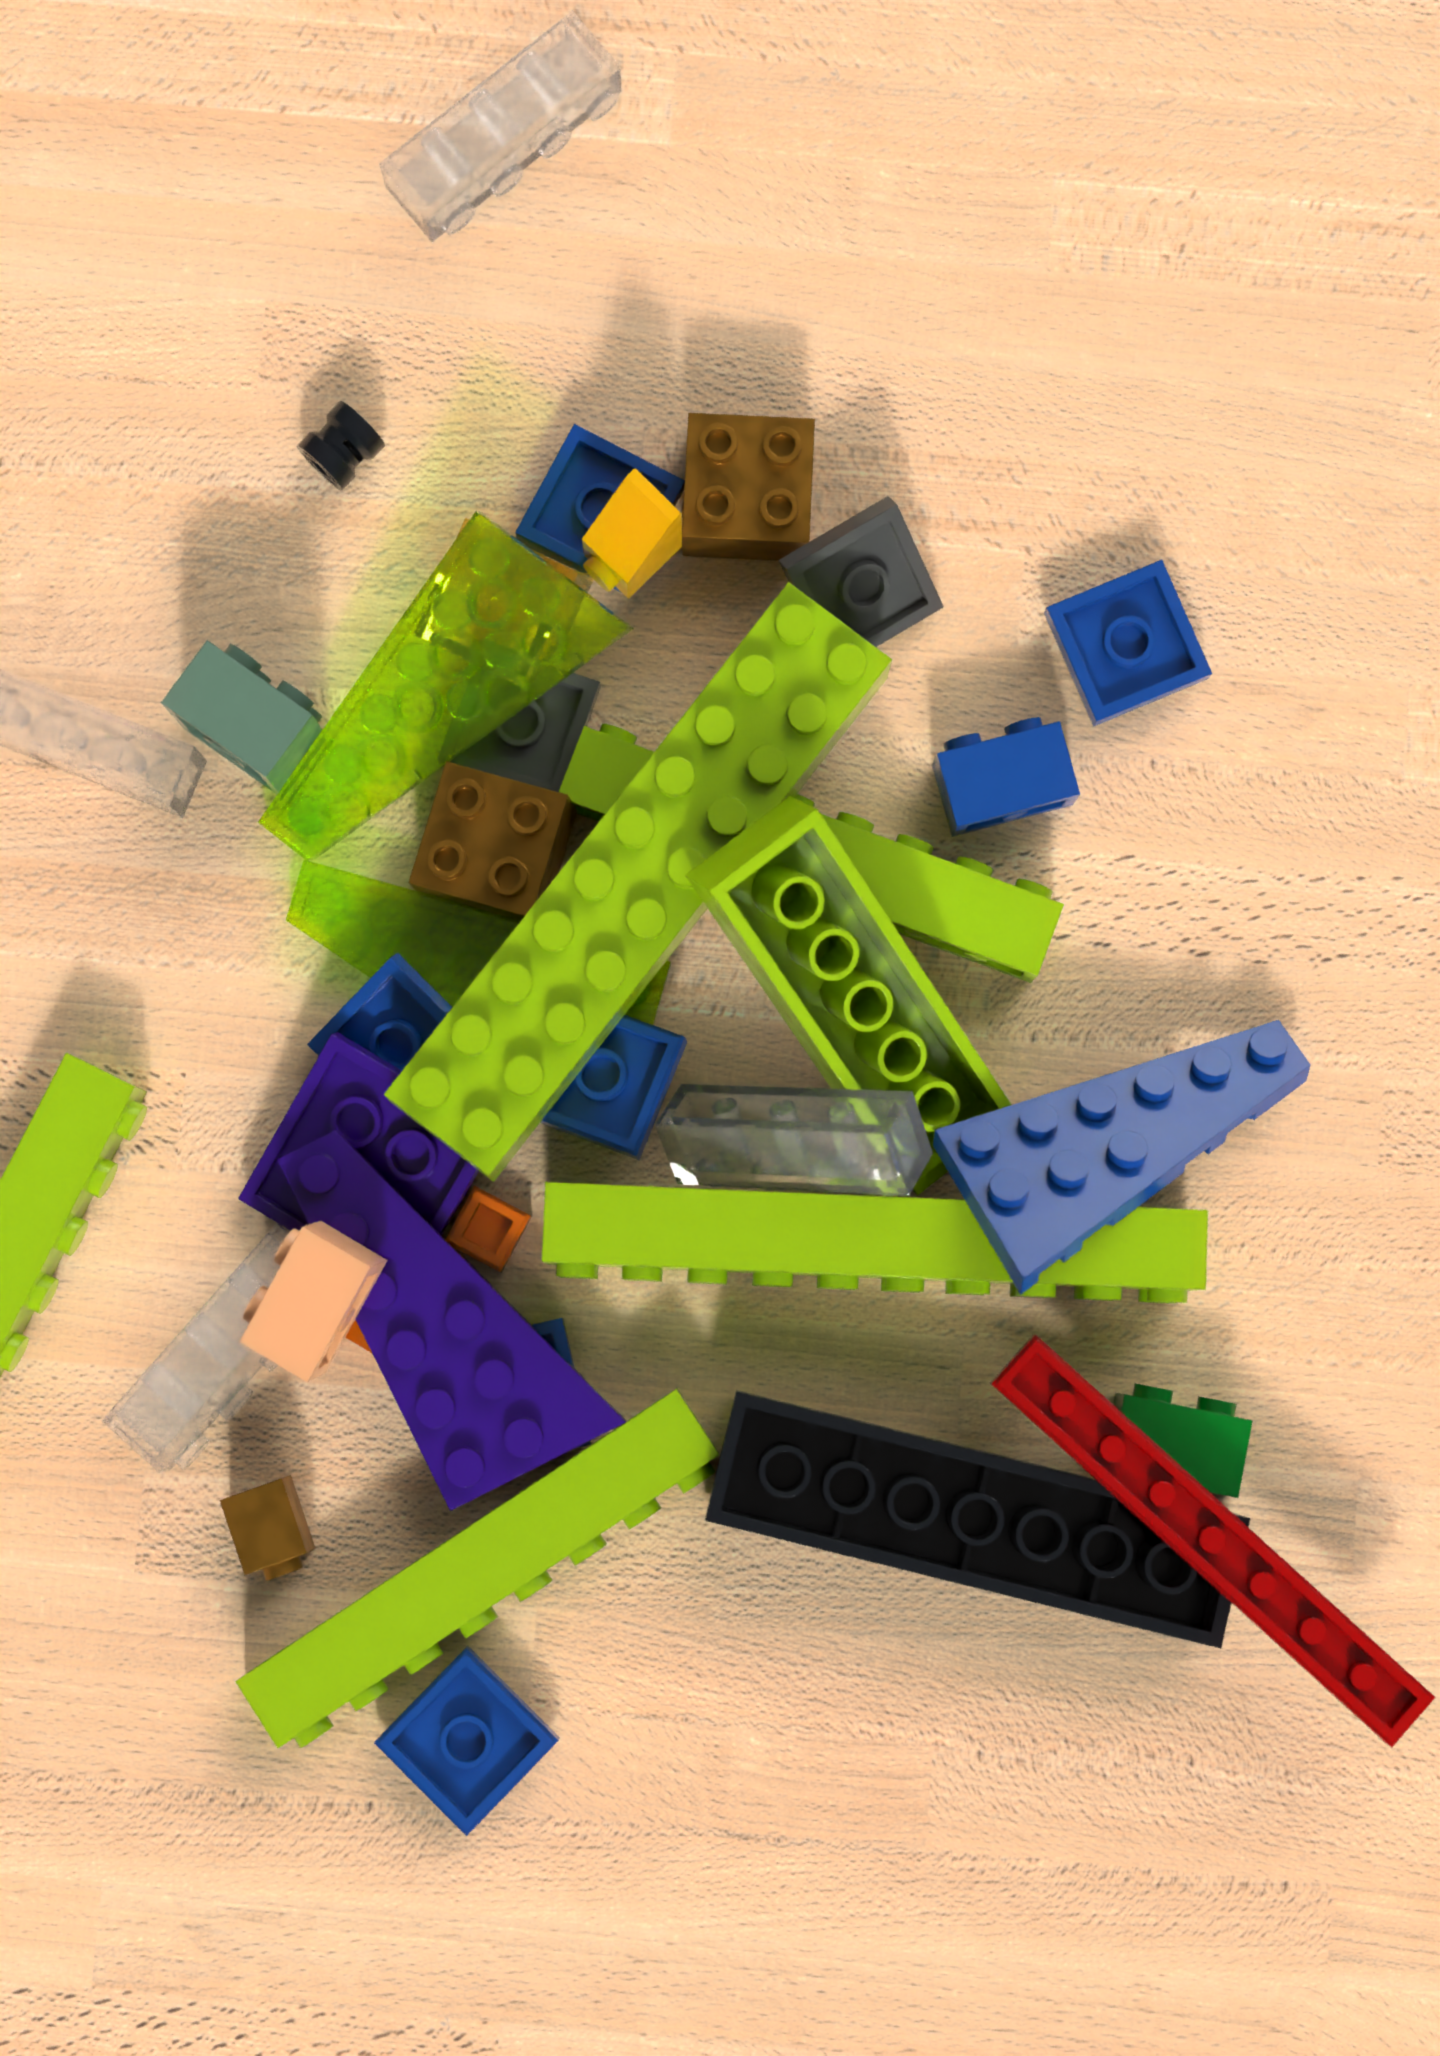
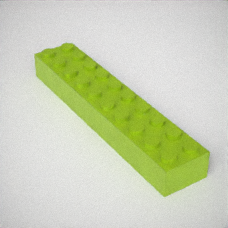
M788 582L387 1089L384 1096L398 1109L494 1182L708 909L685 875L789 796L794 798L887 680L892 659Z
M545 1182L542 1262L548 1265H556V1276L560 1278L598 1279V1267L622 1268V1279L629 1281L662 1282L664 1269L688 1270L687 1282L698 1284H727V1272L753 1273L752 1286L791 1287L793 1286V1275L817 1276V1288L855 1290L858 1289L859 1278L881 1279V1291L924 1292L925 1280L946 1281L945 1294L990 1295V1283L1010 1284V1297H1056V1286L1074 1287V1299L1122 1300V1289H1138V1302L1187 1303L1188 1291L1206 1290L1208 1210L1137 1207L1115 1225H1104L1084 1240L1082 1249L1067 1261L1062 1262L1059 1259L1041 1272L1038 1282L1020 1295L965 1200Z

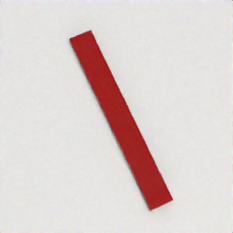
M1033 1334L990 1382L998 1392L1386 1745L1392 1748L1436 1698L1036 1334Z

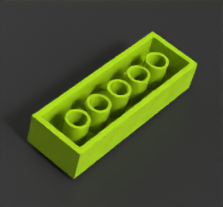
M789 796L685 875L889 1174L914 1193L919 1195L948 1172L933 1147L935 1129L1012 1105L817 808Z

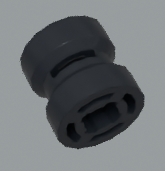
M339 401L327 414V424L319 432L308 433L297 445V449L303 457L328 482L339 490H343L355 478V468L363 459H373L385 447L384 441L371 425L343 401Z

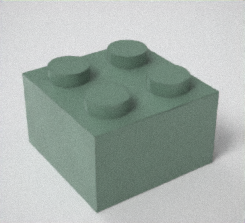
M207 640L161 701V704L183 729L285 800L329 741L318 724L322 715L312 708L314 703L306 695L289 683L282 680L277 688L270 685L271 679L260 671L262 666L240 648L230 644L224 652Z

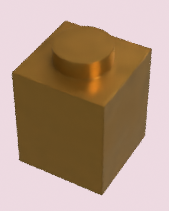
M291 1475L220 1500L244 1575L262 1569L265 1580L268 1581L303 1568L300 1555L315 1549V1545Z

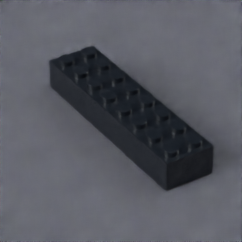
M739 1390L735 1392L705 1521L1221 1649L1231 1603L1094 1478ZM1233 1513L1249 1527L1250 1518Z

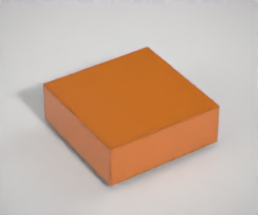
M474 1185L445 1240L452 1247L502 1273L532 1216Z

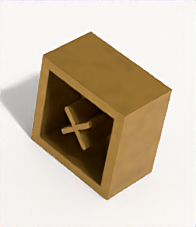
M688 413L682 528L683 556L778 561L809 543L815 419Z
M446 761L408 883L422 897L519 924L559 873L577 809L571 803V799L567 794Z

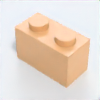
M322 1221L302 1226L300 1231L295 1228L292 1229L281 1243L275 1255L274 1263L278 1264L280 1268L270 1287L261 1286L245 1309L243 1320L247 1321L249 1325L240 1342L306 1382L325 1374L388 1260Z

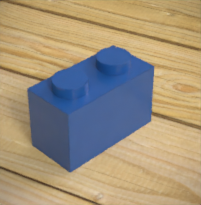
M1040 717L1029 718L1006 726L1004 728L1005 736L982 741L980 734L974 733L951 739L943 744L945 751L936 754L932 767L952 837L1065 808L1075 803L1080 796V791L1060 721L1043 725Z

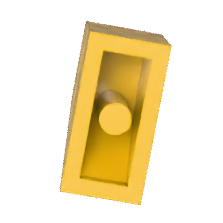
M634 468L625 477L583 536L584 556L588 559L583 564V567L604 590L610 592L616 586L629 599L682 547L681 512Z

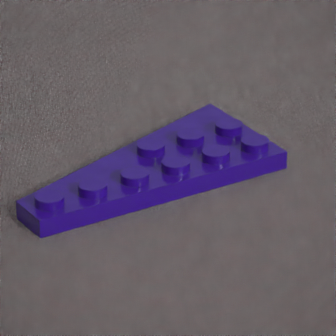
M334 1130L276 1159L308 1224L322 1221L388 1260L358 1313L356 1321L450 1511L626 1423L627 1420L440 1235L441 1233L424 1216L422 1217L393 1188V1185L340 1132Z

